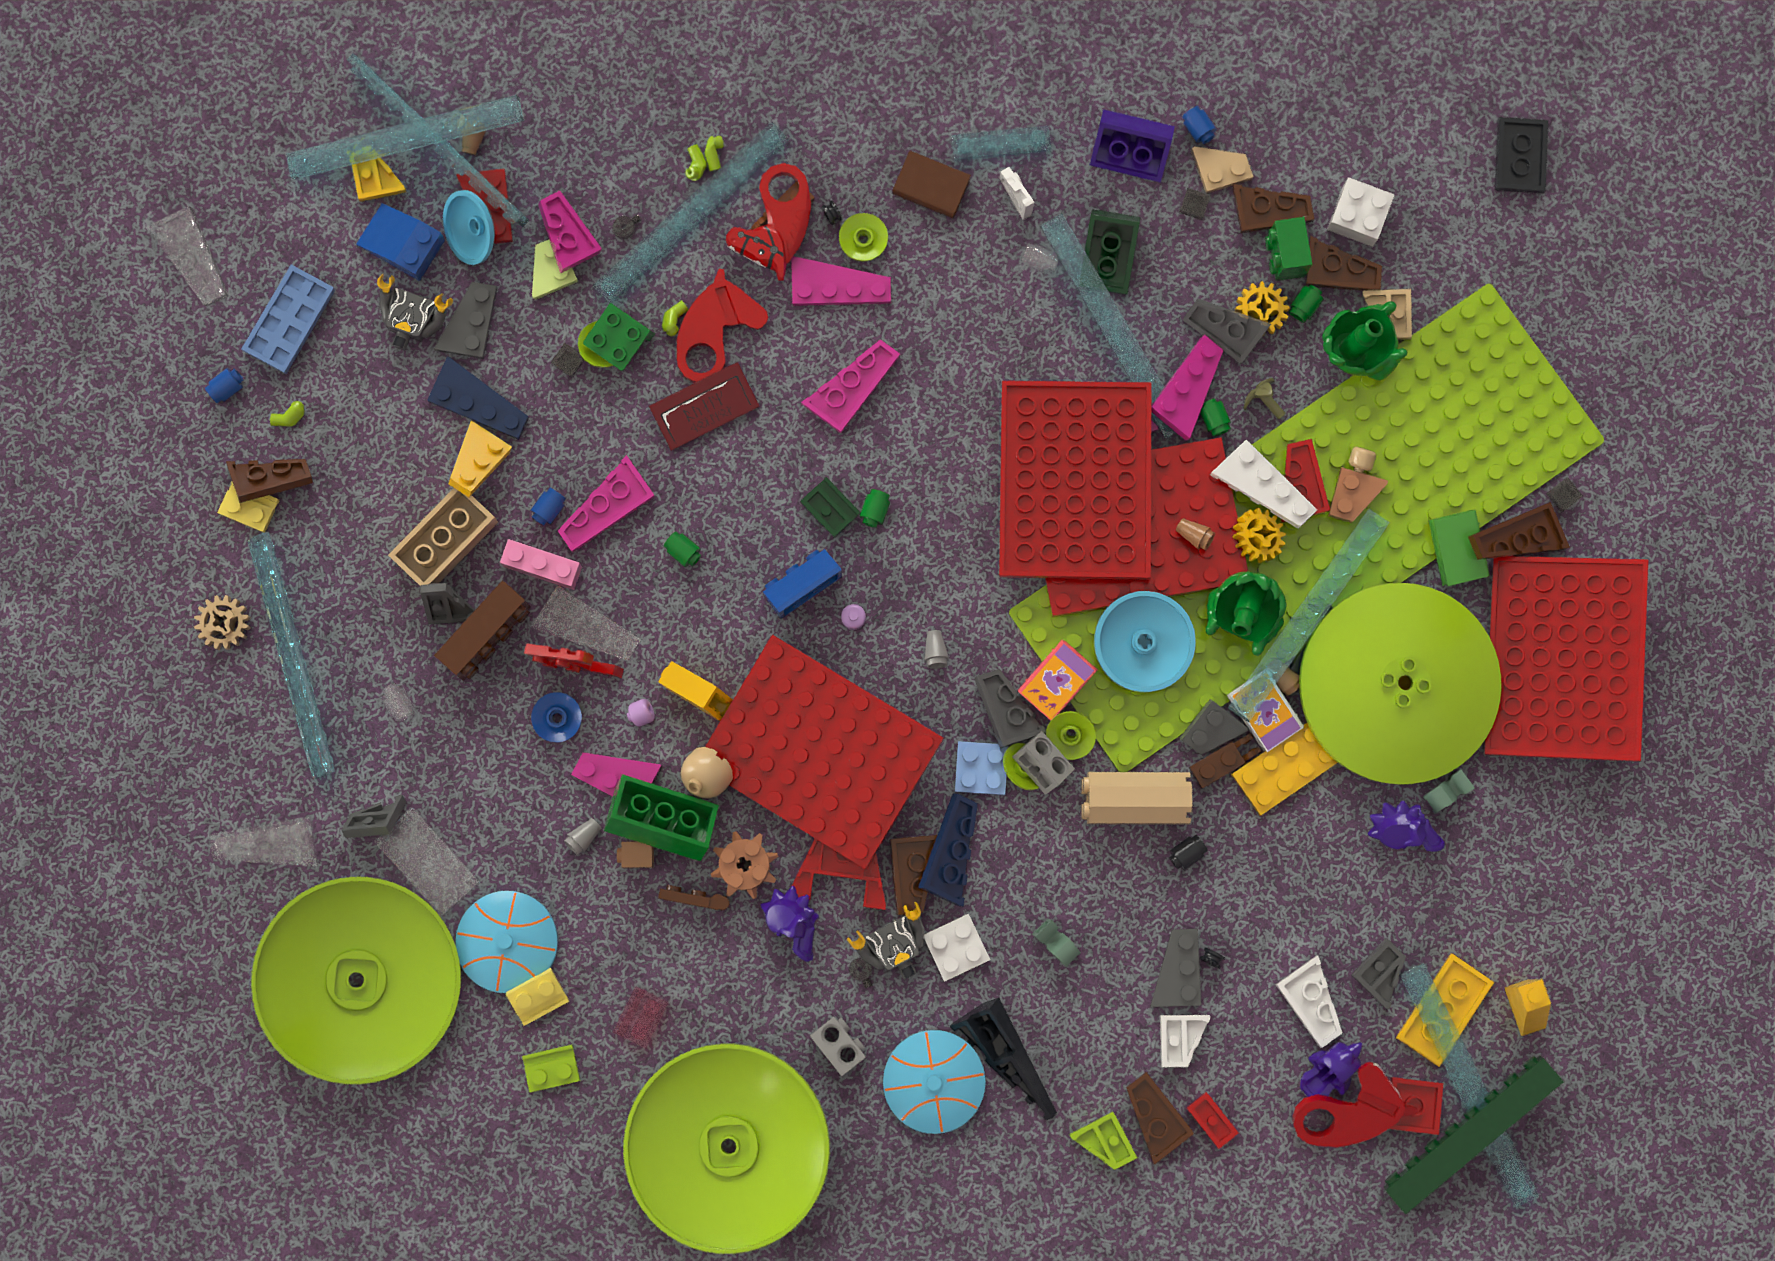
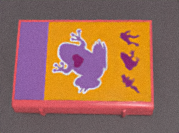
M1062 639L1055 648H1052L1049 655L1029 678L1025 679L1026 681L1018 689V692L1049 720H1052L1062 712L1098 669Z

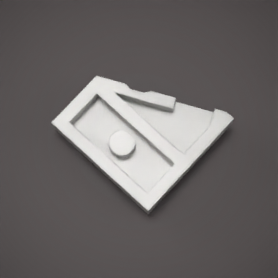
M1010 167L1000 172V180L1024 220L1032 215L1034 201L1023 187L1021 179L1016 172L1013 173Z

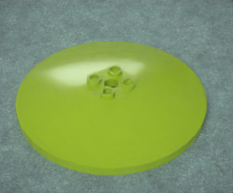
M1389 583L1367 588L1349 596L1324 616L1313 631L1303 653L1300 666L1299 691L1303 712L1313 735L1336 762L1349 771L1369 780L1387 784H1415L1433 780L1450 773L1461 766L1479 749L1487 738L1498 713L1501 697V672L1497 654L1489 635L1482 624L1465 606L1447 594L1430 587L1410 583ZM1403 675L1411 680V686L1408 690H1403L1398 685L1399 678Z
M347 877L327 881L304 891L291 900L279 911L264 932L254 957L251 977L252 999L261 1028L274 1048L287 1061L305 1073L322 1080L342 1084H365L385 1080L406 1071L421 1061L434 1049L448 1029L458 1004L461 985V971L457 949L446 924L438 913L426 901L407 888L393 882L370 877ZM355 972L360 973L364 978L363 984L357 988L349 984V976Z
M707 1045L688 1051L669 1061L641 1089L633 1103L625 1127V1170L632 1192L648 1218L668 1236L684 1245L705 1252L719 1254L748 1252L769 1245L785 1236L800 1223L813 1207L822 1190L829 1167L830 1137L828 1125L822 1106L813 1089L784 1060L767 1051L748 1045ZM725 1139H732L736 1143L735 1152L727 1153L723 1150L722 1145Z

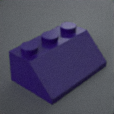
M1103 109L1090 166L1161 182L1175 126Z

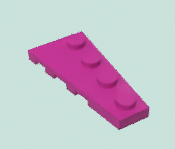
M1206 335L1199 339L1151 405V412L1186 441L1191 437L1223 353V349Z
M880 339L856 358L848 367L837 373L828 383L822 385L814 394L803 400L801 405L839 433H842L898 360L900 353Z

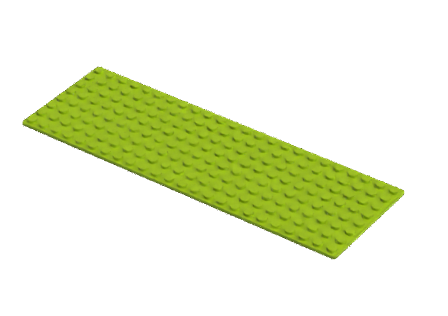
M1486 284L1414 333L1412 340H1404L1398 344V349L1404 348L1408 353L1387 378L1375 380L1368 376L1353 375L1252 444L1284 476L1287 444L1312 439L1329 507L1340 469L1346 468L1354 471V467L1349 464V458L1354 447H1361L1376 453L1372 470H1364L1363 474L1388 480L1387 485L1352 523L1328 517L1329 512L1311 516L1299 529L1285 522L1279 528L1280 532L1286 533V536L1281 538L1285 542V546L1280 548L1281 554L1268 562L1264 561L1262 563H1258L1257 559L1251 562L1249 561V554L1245 555L1248 571L1262 573L1269 578H1273L1277 581L1286 598L1287 607L1283 615L1284 625L1279 630L1277 636L1270 643H1267L1261 655L1256 656L1252 653V641L1244 640L1221 628L1215 634L1207 635L1205 629L1207 626L1208 596L1213 590L1169 597L1186 611L1193 624L1196 644L1192 662L1183 676L1172 685L1152 692H1136L1123 688L1113 682L1098 663L1094 649V634L1097 623L1106 608L1052 617L1047 586L1045 585L1010 609V617L1042 662L1052 651V648H1055L1063 639L1098 669L1070 703L1078 713L1085 715L1091 720L1096 730V740L1119 772H1128L1183 734L1209 699L1222 707L1230 701L1227 697L1229 693L1263 670H1267L1266 665L1271 660L1277 658L1284 664L1296 656L1327 605L1334 608L1349 596L1377 585L1401 583L1435 560L1436 554L1428 520L1468 510H1476L1477 519L1480 523L1479 528H1481L1604 442L1602 434L1493 285ZM1232 489L1237 517L1244 515L1243 513L1250 509L1253 511L1257 508H1260L1261 512L1269 510L1270 517L1275 515L1271 513L1270 509L1250 500L1251 498ZM1277 516L1275 522L1277 524L1281 523V518Z

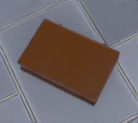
M909 151L892 194L938 212L940 215L954 219L970 182L971 175Z

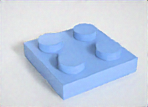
M958 741L955 792L1005 795L1006 772L1003 766V756L1008 746L1000 748L999 744Z

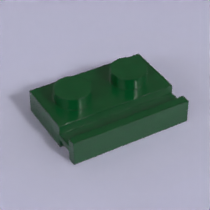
M827 477L800 501L833 538L839 535L860 515V511Z

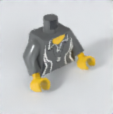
M382 274L377 280V285L381 288L379 306L382 320L389 331L396 333L392 343L393 347L406 351L410 338L422 342L424 338H429L442 328L447 314L446 308L453 304L452 298L447 299L446 304L442 302L443 293L438 295L433 301L396 287L392 290L390 287L394 284L395 278L391 275L389 277V284H386L383 281Z
M914 902L915 910L908 911L905 905V916L865 937L859 931H856L859 935L858 939L852 942L848 937V943L856 949L864 962L878 970L886 969L889 971L897 967L904 980L916 974L917 971L910 959L919 955V950L922 949L925 930L920 916L921 910L917 902Z

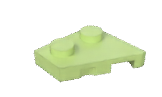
M550 240L535 245L532 288L534 300L578 282L572 268L560 274Z

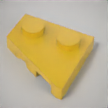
M374 148L349 152L360 202L406 193L405 186Z

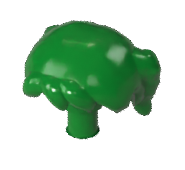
M1388 301L1383 305L1376 304L1361 307L1358 311L1352 312L1348 309L1337 313L1322 334L1323 349L1329 355V361L1347 374L1368 376L1375 380L1387 378L1408 353L1404 348L1398 349L1399 345L1395 326L1390 318V315L1396 309V303Z
M1246 571L1231 575L1218 588L1209 593L1207 626L1205 629L1207 635H1213L1221 628L1244 640L1252 641V653L1256 656L1261 655L1267 643H1270L1277 636L1279 630L1284 625L1283 615L1287 605L1282 589L1277 581L1262 573Z

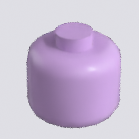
M851 604L843 609L841 621L846 628L857 630L865 623L866 614L861 606Z
M641 699L629 705L627 717L630 722L639 727L653 722L655 714L651 703L647 699Z

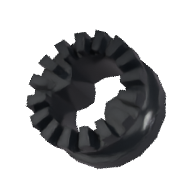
M830 201L828 206H821L824 215L831 225H834L836 220H843L840 211H836L838 207H836L833 201Z
M1205 947V954L1200 956L1199 959L1209 965L1212 963L1211 966L1220 969V962L1224 961L1225 957Z

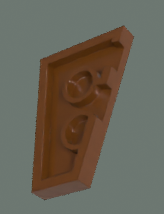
M1233 184L1232 186L1241 233L1271 229L1274 221L1304 217L1305 223L1314 221V213L1309 195L1283 191H1267L1264 188L1242 187L1239 184Z
M1313 236L1309 237L1313 265L1306 274L1305 286L1313 285L1315 287L1359 291L1381 290V265L1358 255L1346 253L1332 244L1328 245L1320 242Z
M306 459L274 460L272 463L259 464L258 460L249 461L248 464H235V461H226L239 503L313 483Z
M937 835L889 839L896 915H906L904 911L905 905L908 911L915 910L914 902L918 903L921 913H923L928 892L919 888V884Z
M1144 1072L1126 1088L1155 1165L1191 1137L1194 1132L1150 1075Z

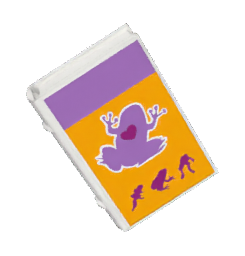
M1263 670L1229 693L1227 697L1261 749L1269 752L1304 728V725L1275 683L1276 680H1273L1268 670Z

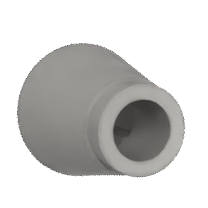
M940 630L928 631L924 662L927 663V667L930 669L946 667L949 656Z
M591 818L568 833V837L564 842L575 854L579 855L587 850L602 828Z

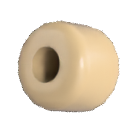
M1354 447L1349 458V464L1354 467V471L1363 473L1364 470L1370 471L1373 468L1376 453L1361 447Z

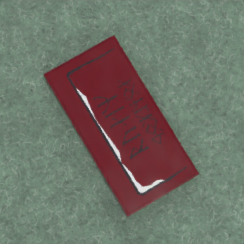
M738 362L649 405L671 451L760 407Z

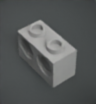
M1042 731L1012 756L1045 795L1057 787L1075 770Z
M833 1017L811 1034L810 1037L839 1074L843 1076L866 1057L863 1052L867 1049L858 1038L852 1040L847 1033L850 1028L842 1018L837 1020ZM829 1027H835L839 1031V1038L835 1042L827 1041L824 1036L825 1030ZM845 1047H850L855 1051V1058L851 1062H845L841 1059L840 1053Z

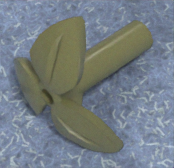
M1274 378L1261 381L1256 385L1255 389L1248 393L1244 402V410L1247 409V406L1254 398H1260L1277 419L1285 415L1283 409L1272 398L1273 389L1270 383L1275 382Z

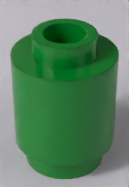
M1313 285L1309 287L1303 286L1291 303L1289 314L1302 323H1305L1307 319H1311L1324 300L1321 296L1322 291Z
M1216 398L1204 402L1200 414L1207 431L1211 432L1213 437L1230 431L1231 427L1229 424L1231 421L1223 402H1217Z
M871 489L870 494L866 496L859 516L863 519V524L876 528L877 525H883L890 505L889 494Z
M675 531L664 543L667 553L684 567L688 565L693 567L701 558V554H699L701 548L683 533L679 534Z

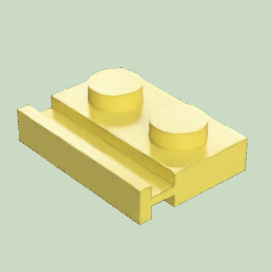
M231 482L230 489L227 490L217 513L265 533L280 500L268 495L239 503L233 483Z
M551 968L506 992V996L521 1019L523 1026L569 1002L567 995Z

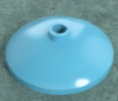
M461 190L452 193L447 199L443 211V226L448 244L453 253L462 262L470 265L482 263L489 257L495 239L494 223L486 204L471 191Z

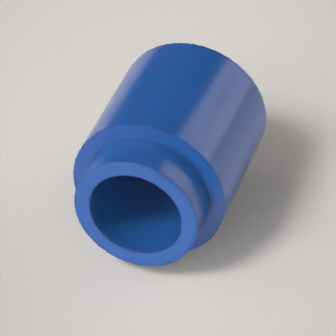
M1195 106L1182 116L1184 119L1183 124L1196 143L1202 142V144H1206L1215 137L1214 133L1217 129L1204 109L1201 110L1199 106Z
M226 368L208 382L209 385L205 389L216 403L220 401L225 402L243 388L241 382L244 379L236 369L231 371L229 368Z
M549 488L547 492L544 491L531 508L530 511L534 513L532 518L543 526L545 523L551 525L565 506L563 503L566 498L554 489Z

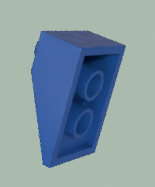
M382 203L356 245L420 281L445 239L438 230Z

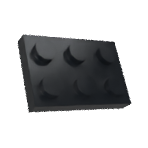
M1512 117L1498 118L1495 190L1544 194L1546 191L1548 120Z

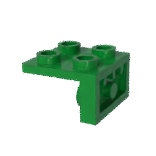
M609 303L583 341V344L619 370L624 371L645 339L650 342L655 333L612 303Z

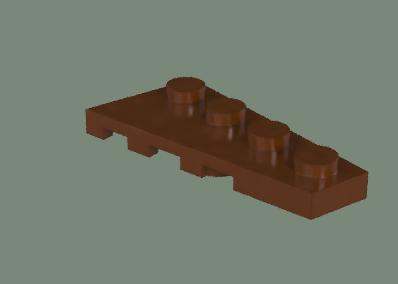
M1551 502L1468 536L1477 560L1570 548Z

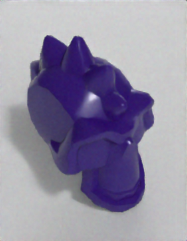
M1401 801L1397 807H1393L1385 802L1383 803L1382 813L1370 815L1374 826L1368 832V836L1380 840L1386 847L1406 849L1408 846H1420L1423 844L1426 851L1436 852L1442 850L1445 846V842L1434 831L1429 819L1425 818L1420 805H1414L1409 808L1405 801Z
M791 886L785 895L778 889H774L771 901L761 904L768 928L776 933V936L784 934L789 938H793L792 950L806 962L812 961L814 956L812 950L815 933L814 925L819 915L808 907L809 895L798 897L795 886Z
M1338 1042L1329 1050H1320L1310 1055L1308 1060L1313 1064L1314 1068L1303 1074L1300 1081L1301 1091L1308 1097L1316 1094L1329 1096L1335 1088L1339 1094L1344 1095L1351 1084V1077L1361 1066L1359 1055L1362 1043L1346 1045Z

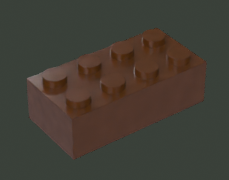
M502 580L434 656L462 681L466 678L471 679L479 670L478 664L483 659L487 661L495 653L496 649L494 647L500 640L502 642L506 641L513 633L511 628L517 622L522 623L530 614L528 609L531 606Z

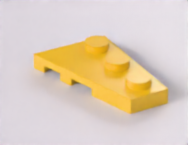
M471 420L452 471L449 485L470 497L509 455L512 446Z

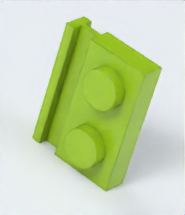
M573 1044L522 1056L529 1093L580 1081Z

